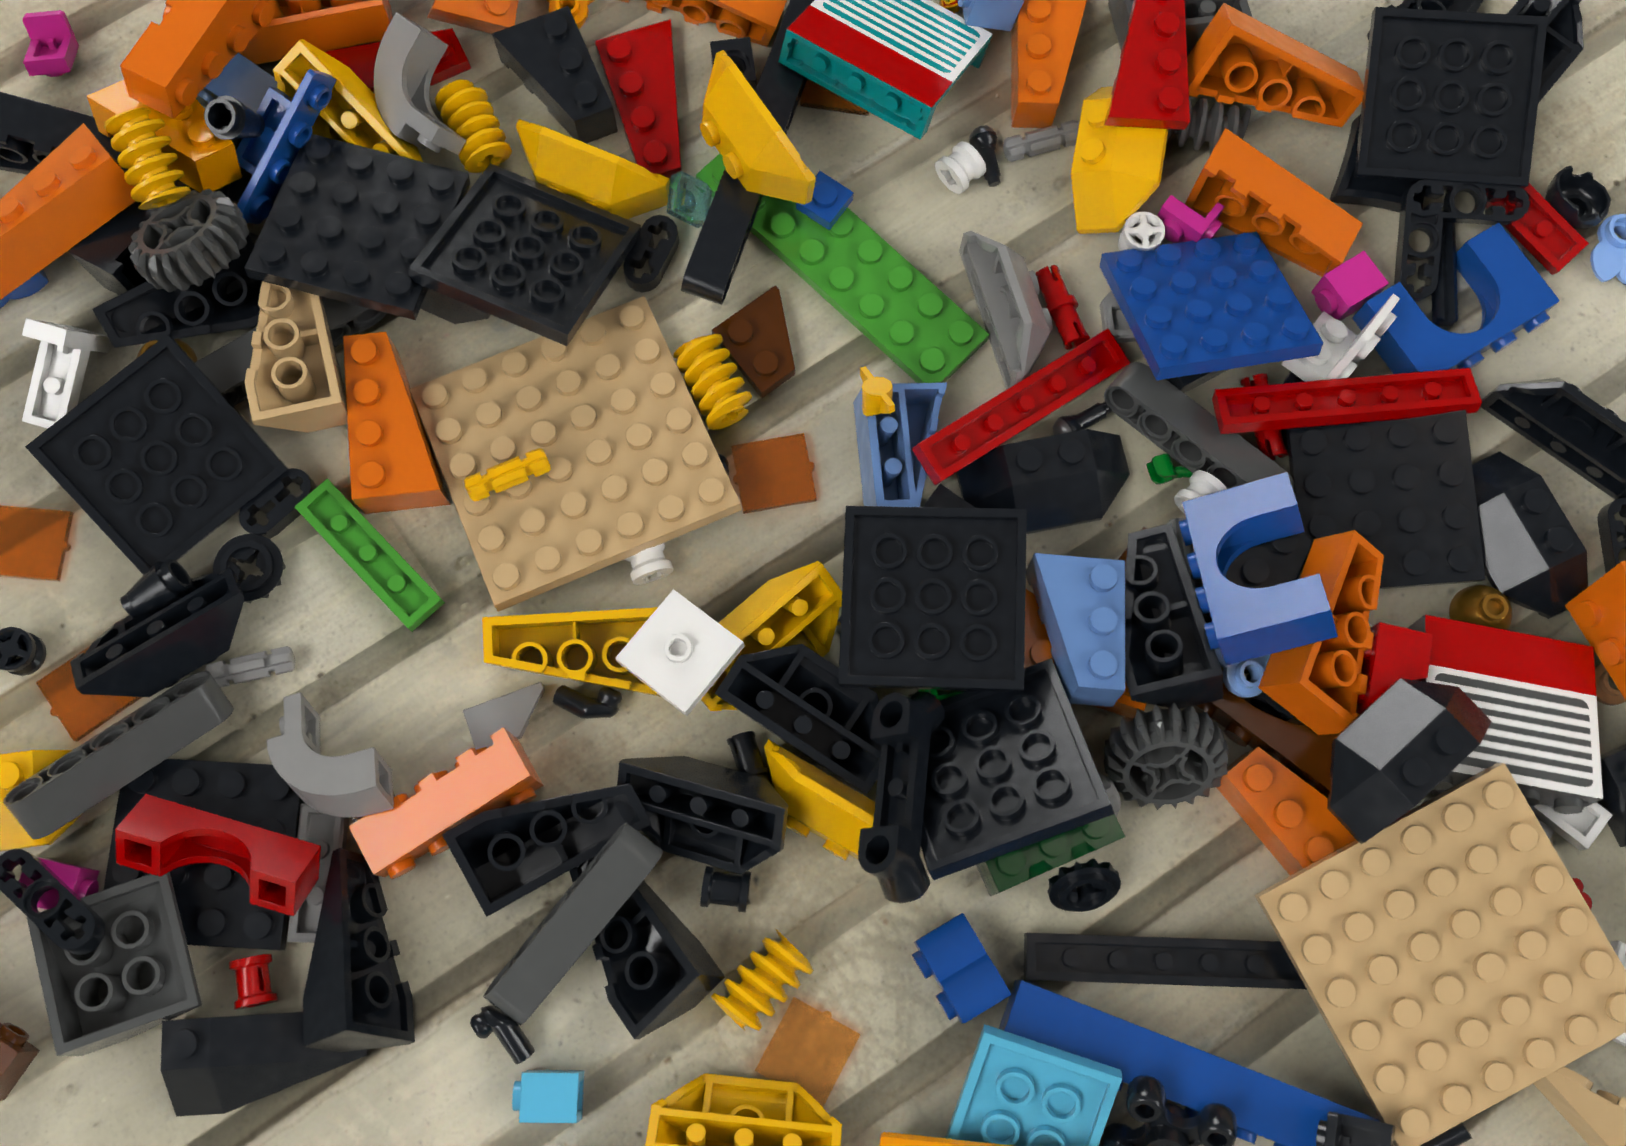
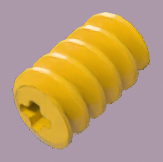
M458 79L440 89L436 94L435 104L438 111L441 112L440 115L444 124L466 140L458 155L462 165L465 166L464 169L469 173H482L490 163L498 166L510 157L512 150L510 145L505 142L506 136L504 131L499 129L500 123L498 118L493 115L494 110L491 103L487 102L488 96L486 91L482 88L474 87L473 83L469 80Z
M148 108L128 110L112 116L104 122L106 132L115 135L111 139V146L115 151L121 152L117 159L118 164L122 168L128 169L124 173V179L129 185L135 186L131 190V197L134 201L142 203L138 207L141 210L155 209L173 204L191 192L190 187L175 186L174 182L185 175L184 171L169 170L168 165L176 161L178 156L176 153H162L161 149L170 144L172 140L169 136L155 135L157 130L165 126V122L163 119H149L148 115L151 113V110Z
M721 334L697 337L680 346L673 355L674 358L678 359L676 364L680 372L685 373L684 380L687 386L692 388L691 394L694 400L700 402L698 408L701 414L707 417L705 422L711 430L726 428L742 420L749 412L748 409L744 408V405L752 399V395L748 391L738 394L736 392L745 384L743 377L729 378L737 371L736 364L732 362L722 364L730 356L729 350L727 348L715 350L723 342Z
M776 928L775 930L780 938L779 942L767 937L762 940L768 953L766 956L755 951L750 953L749 956L755 968L752 970L742 965L737 967L742 982L739 984L730 979L724 981L729 996L726 998L717 993L711 995V998L742 1029L748 1026L759 1031L763 1026L757 1013L761 1012L770 1017L775 1014L770 998L772 997L785 1003L788 997L782 985L785 983L798 989L801 983L795 971L800 970L809 975L814 971L808 959Z

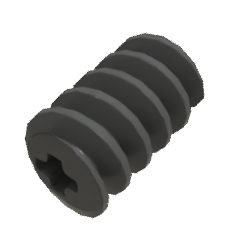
M1189 96L1190 123L1185 130L1169 129L1167 142L1176 133L1178 134V147H1183L1189 137L1194 138V151H1199L1204 142L1208 141L1211 155L1225 128L1241 139L1244 138L1250 120L1251 109H1248L1240 119L1239 107L1236 105H1232L1224 115L1223 103L1215 102L1208 111L1207 99L1205 97L1199 98L1192 107V98Z

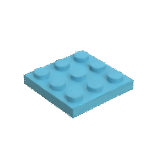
M984 1024L945 1138L1012 1146H1098L1123 1079L1120 1069Z

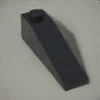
M338 848L332 853L303 996L304 1047L333 1052H348L409 1045L415 1042L413 997L409 982L401 983L394 957L400 955L397 940L389 941L384 925L383 916L388 909L379 877L373 875L363 854Z

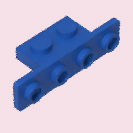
M309 69L293 99L280 89L269 86L256 111L263 117L265 122L263 133L256 138H242L236 150L239 166L252 174L237 204L244 214L243 218L247 223L260 224L268 217L274 205L273 200L284 183L299 148L306 145L310 140L313 124L320 111L331 100V90L336 83V79L331 75Z

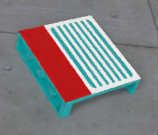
M814 0L786 29L778 62L921 140L928 131L936 106L970 65L978 69L980 68L993 34L981 27L965 25L964 18L931 0Z

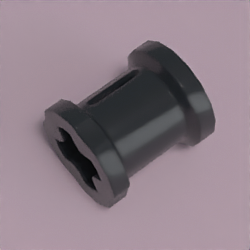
M706 866L700 906L708 907L710 903L735 906L739 912L746 913L751 872L746 871L742 875L715 872L712 866Z

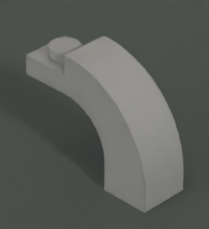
M396 12L382 38L374 67V93L379 113L386 126L398 138L424 150L427 147L439 153L442 148H445L459 155L466 140L436 117L429 98L433 73L449 45L424 27Z
M301 692L283 697L284 716L279 719L282 735L266 740L269 758L273 767L291 789L311 808L336 817H363L394 809L392 769L378 751L372 747L343 756L330 757L321 755L319 714Z

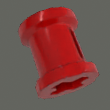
M272 954L255 955L228 962L229 970L235 971L238 1000L234 1002L235 1010L257 1007L278 1001L277 993L272 992L268 964L273 961Z

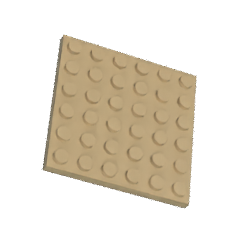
M645 296L585 319L568 346L542 336L410 389L490 597L498 612L742 510L738 496ZM537 448L544 450L551 467L549 472L538 477L531 474L528 476V481L499 493L492 490L489 492V497L479 501H473L470 498L464 484L466 477L478 472L482 476L487 474L486 469L517 456L520 457V460L526 458L525 453Z
M1496 763L1413 808L1365 843L1360 844L1355 840L1255 895L1382 1123L1395 1125L1393 1141L1395 1146H1420L1626 1033V970L1505 763Z

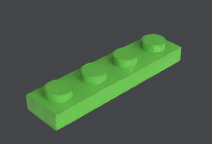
M328 478L295 506V509L411 632L445 603Z

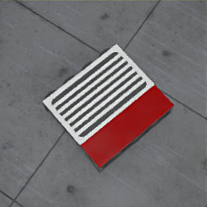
M1426 614L1408 627V629L1433 634L1428 678L1422 681L1459 687L1492 721L1481 744L1433 790H1448L1496 763H1505L1529 806L1542 804L1553 806L1554 811L1558 813L1577 814L1581 813L1583 808L1603 799L1594 647Z

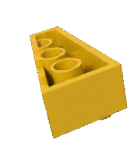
M658 607L482 617L484 662L499 667L661 697L621 666L615 659Z

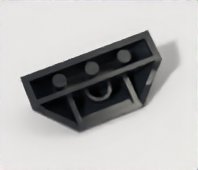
M1518 0L1507 13L1511 15L1548 17L1538 103L1584 49L1582 16L1579 7L1581 0Z
M1560 378L1500 384L1482 399L1480 407L1615 500L1626 498V422L1621 420L1615 412L1602 407L1583 394L1577 386L1567 383Z
M1084 429L1001 445L959 470L956 474L962 499L975 508L1027 509L1026 534L1101 520L1126 482L1130 472L1120 435Z
M1500 451L1472 464L1484 570L1491 586L1505 595L1509 601L1536 611L1545 618L1549 619L1566 611L1565 605L1588 588L1587 550L1540 474Z
M228 568L220 573H210L192 578V587L186 591V596L144 614L139 618L129 615L112 625L91 644L85 654H79L70 661L76 689L85 695L151 697L164 688L173 686L181 678L201 666L215 661L220 655L230 649L245 600L235 572Z
M803 644L749 653L738 657L714 694L867 795L878 779L881 745L870 739L874 709L879 703L877 693L868 687H840L839 668Z
M1403 678L1398 679L1333 739L1330 794L1328 795L1327 809L1360 844L1365 843L1415 807L1481 744L1492 721L1457 686Z
M687 756L630 758L619 761L617 786L628 783L632 785L652 823L641 831L664 852L741 875L784 848L789 805L766 778Z

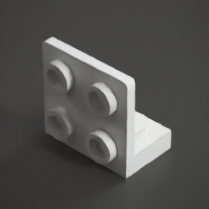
M1393 293L1358 335L1348 329L1343 322L1323 311L1313 323L1314 328L1324 342L1318 356L1285 360L1281 365L1305 382L1348 378L1358 366L1354 362L1358 363L1361 359L1364 360L1380 341L1381 338L1379 337L1385 333L1397 318L1391 311L1400 298Z

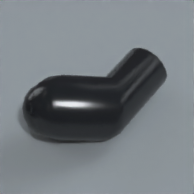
M566 685L560 686L553 697L555 705L583 719L611 718L620 710L618 704L622 700V695L619 691L605 686L599 690L597 699L587 697Z
M495 1006L482 1007V1012L475 1014L471 1018L470 1024L475 1034L479 1038L484 1039L494 1032L515 1064L524 1062L534 1053L535 1049L518 1023Z

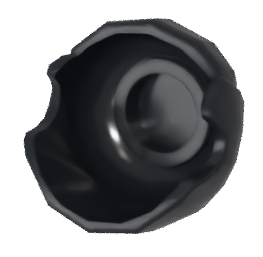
M1566 166L1550 182L1545 199L1574 229L1592 228L1598 225L1608 214L1611 198L1606 188L1593 179L1592 172L1575 175L1572 174L1573 167Z

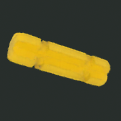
M537 448L525 453L526 458L520 460V457L517 456L486 469L487 474L482 476L478 472L466 477L464 484L470 498L473 501H479L489 497V492L492 490L499 493L528 481V476L531 474L538 477L549 472L551 467L544 450Z

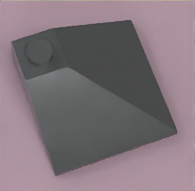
M170 872L161 877L149 874L81 898L103 919L105 924V935L102 942L96 949L87 954L76 955L58 947L27 917L56 1056H84L128 1040L162 1024V1021L171 1020L202 1005ZM54 908L40 912V914L48 913ZM69 916L62 921L75 932V938L80 939L85 934V931L82 929L83 924L71 919Z

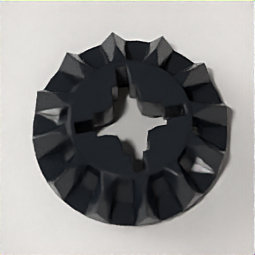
M243 534L232 538L221 547L214 560L213 573H220L222 570L231 568L235 572L245 597L244 602L251 603L253 600L268 598L269 593L276 586L281 585L280 578L286 566L281 555L282 551L270 539L262 535ZM257 559L256 566L263 575L255 576L250 574L244 580L245 572L241 570V567L236 562L251 564Z
M1093 858L1087 863L1080 864L1076 861L1074 866L1059 868L1058 875L1048 879L1049 889L1047 892L1051 903L1055 907L1065 911L1084 912L1099 908L1114 898L1120 890L1121 880L1118 871L1113 869L1110 862L1098 863Z

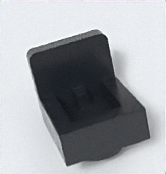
M1329 1111L1327 1121H1319L1316 1146H1393L1395 1125Z

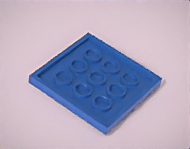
M1257 232L1215 237L1212 239L1205 238L1197 243L1187 241L1163 244L1150 251L1131 249L1103 253L1101 256L1099 267L1156 381L1318 356L1324 342Z

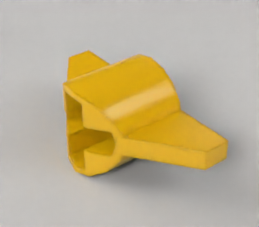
M866 366L860 367V376L863 382V414L865 416L895 412L891 381L884 377H874Z

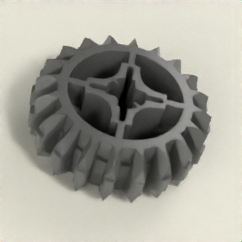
M205 189L198 193L194 190L177 202L163 206L158 211L150 212L151 217L146 221L140 222V230L134 232L131 236L133 242H131L128 249L131 253L130 259L135 264V269L148 283H152L157 290L165 289L167 292H172L179 288L181 291H186L191 285L201 286L204 280L210 277L215 278L216 273L220 270L228 269V263L239 258V250L247 245L245 238L250 231L246 226L247 222L243 218L244 214L236 203H232L230 198L226 197L221 191L213 192L211 189Z
M1175 702L1168 709H1160L1155 703L1152 711L1144 712L1137 708L1135 718L1122 717L1120 727L1111 728L1109 739L1105 740L1104 768L1105 773L1108 774V779L1114 783L1117 791L1123 794L1125 801L1135 799L1139 807L1153 803L1157 810L1162 805L1172 804L1176 809L1178 803L1186 801L1194 804L1196 796L1209 797L1210 788L1221 786V777L1227 774V755L1229 750L1218 722H1212L1207 712L1198 714L1192 705L1180 710Z

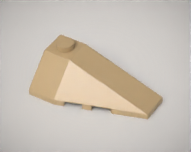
M262 281L258 300L260 310L256 331H253L251 341L253 351L250 369L247 368L244 382L253 424L307 433L348 424L344 385L322 297Z
M1565 1066L1533 1083L1589 1146H1626V1098H1620L1603 1090H1597L1596 1093L1592 1092L1593 1082Z

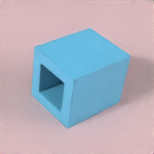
M527 1070L522 1072L521 1081L514 1082L512 1093L513 1111H520L519 1123H578L582 1120L584 1070Z

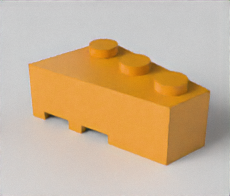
M125 80L87 95L98 131L108 138L112 135L106 132L104 122L119 113L138 108H148L151 110V113L148 115L149 119H163L165 126L157 130L155 135L169 136L172 142L161 149L162 153H176L178 159L169 164L168 168L169 170H183L185 175L179 180L196 191L202 192L205 189L215 191L242 178L233 141L220 139L210 131L204 119L205 109L197 99L191 105L186 106L173 119L130 98Z

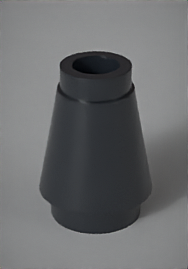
M224 95L210 101L205 108V123L210 131L220 139L256 138L265 129L263 117L232 96Z
M168 559L165 562L157 561L121 597L120 601L130 616L139 618L144 614L186 596V591L192 587V581L187 571L177 561L173 559Z

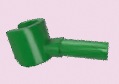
M1169 454L1157 455L1152 458V462L1146 464L1151 480L1159 485L1175 478H1190L1193 474L1185 467H1174Z

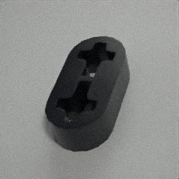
M657 215L647 219L641 227L639 239L625 258L623 264L625 279L629 287L635 291L649 292L655 289L661 282L678 248L677 226L669 217ZM662 230L667 231L668 240L662 238L654 249L653 234L659 235ZM647 259H650L649 269L651 274L644 273L641 278L636 277L634 268L642 269Z
M291 468L241 508L239 522L249 534L262 535L271 539L301 515L295 509V506L317 486L304 471ZM292 482L300 485V489L303 492L297 498L290 494L291 492L287 488ZM260 510L267 514L266 517L269 520L265 526L257 523V519L254 516Z

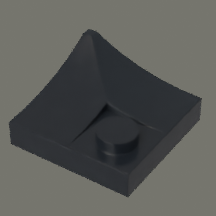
M1360 114L1352 122L1343 162L1331 193L1330 201L1377 207L1400 213L1403 193L1416 182L1354 177ZM1424 190L1413 197L1414 201L1421 203V209L1423 208L1425 196Z

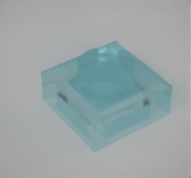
M683 171L671 175L666 213L696 228L702 227L710 208L712 190L708 184Z

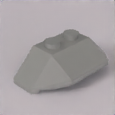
M969 231L963 233L959 252L985 329L990 334L989 340L1007 390L1029 376L1044 349L1050 332H1052V319L1046 307L1041 308L1037 296L1039 295L1038 279L1033 270L1028 271L1024 257L1004 244Z

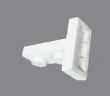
M26 318L22 335L40 340V346L22 421L48 429L78 405L90 351L108 353L111 341L107 335L75 326Z

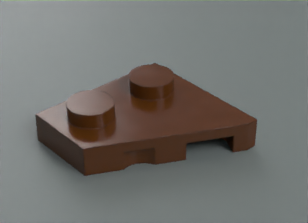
M776 285L712 329V334H721L723 342L720 344V347L729 350V358L736 364L737 368L761 398L795 375V365L780 291Z

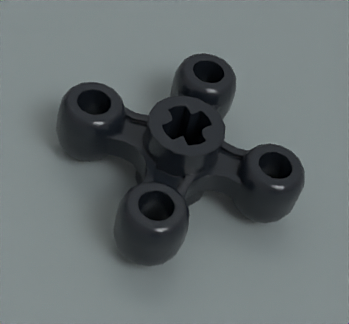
M1141 1075L1135 1077L1129 1083L1126 1106L1128 1113L1135 1120L1144 1124L1139 1128L1132 1129L1126 1124L1112 1123L1104 1129L1100 1146H1233L1237 1138V1119L1235 1113L1228 1106L1220 1103L1208 1104L1200 1111L1199 1115L1189 1118V1115L1183 1108L1166 1103L1165 1089L1158 1079L1148 1075Z

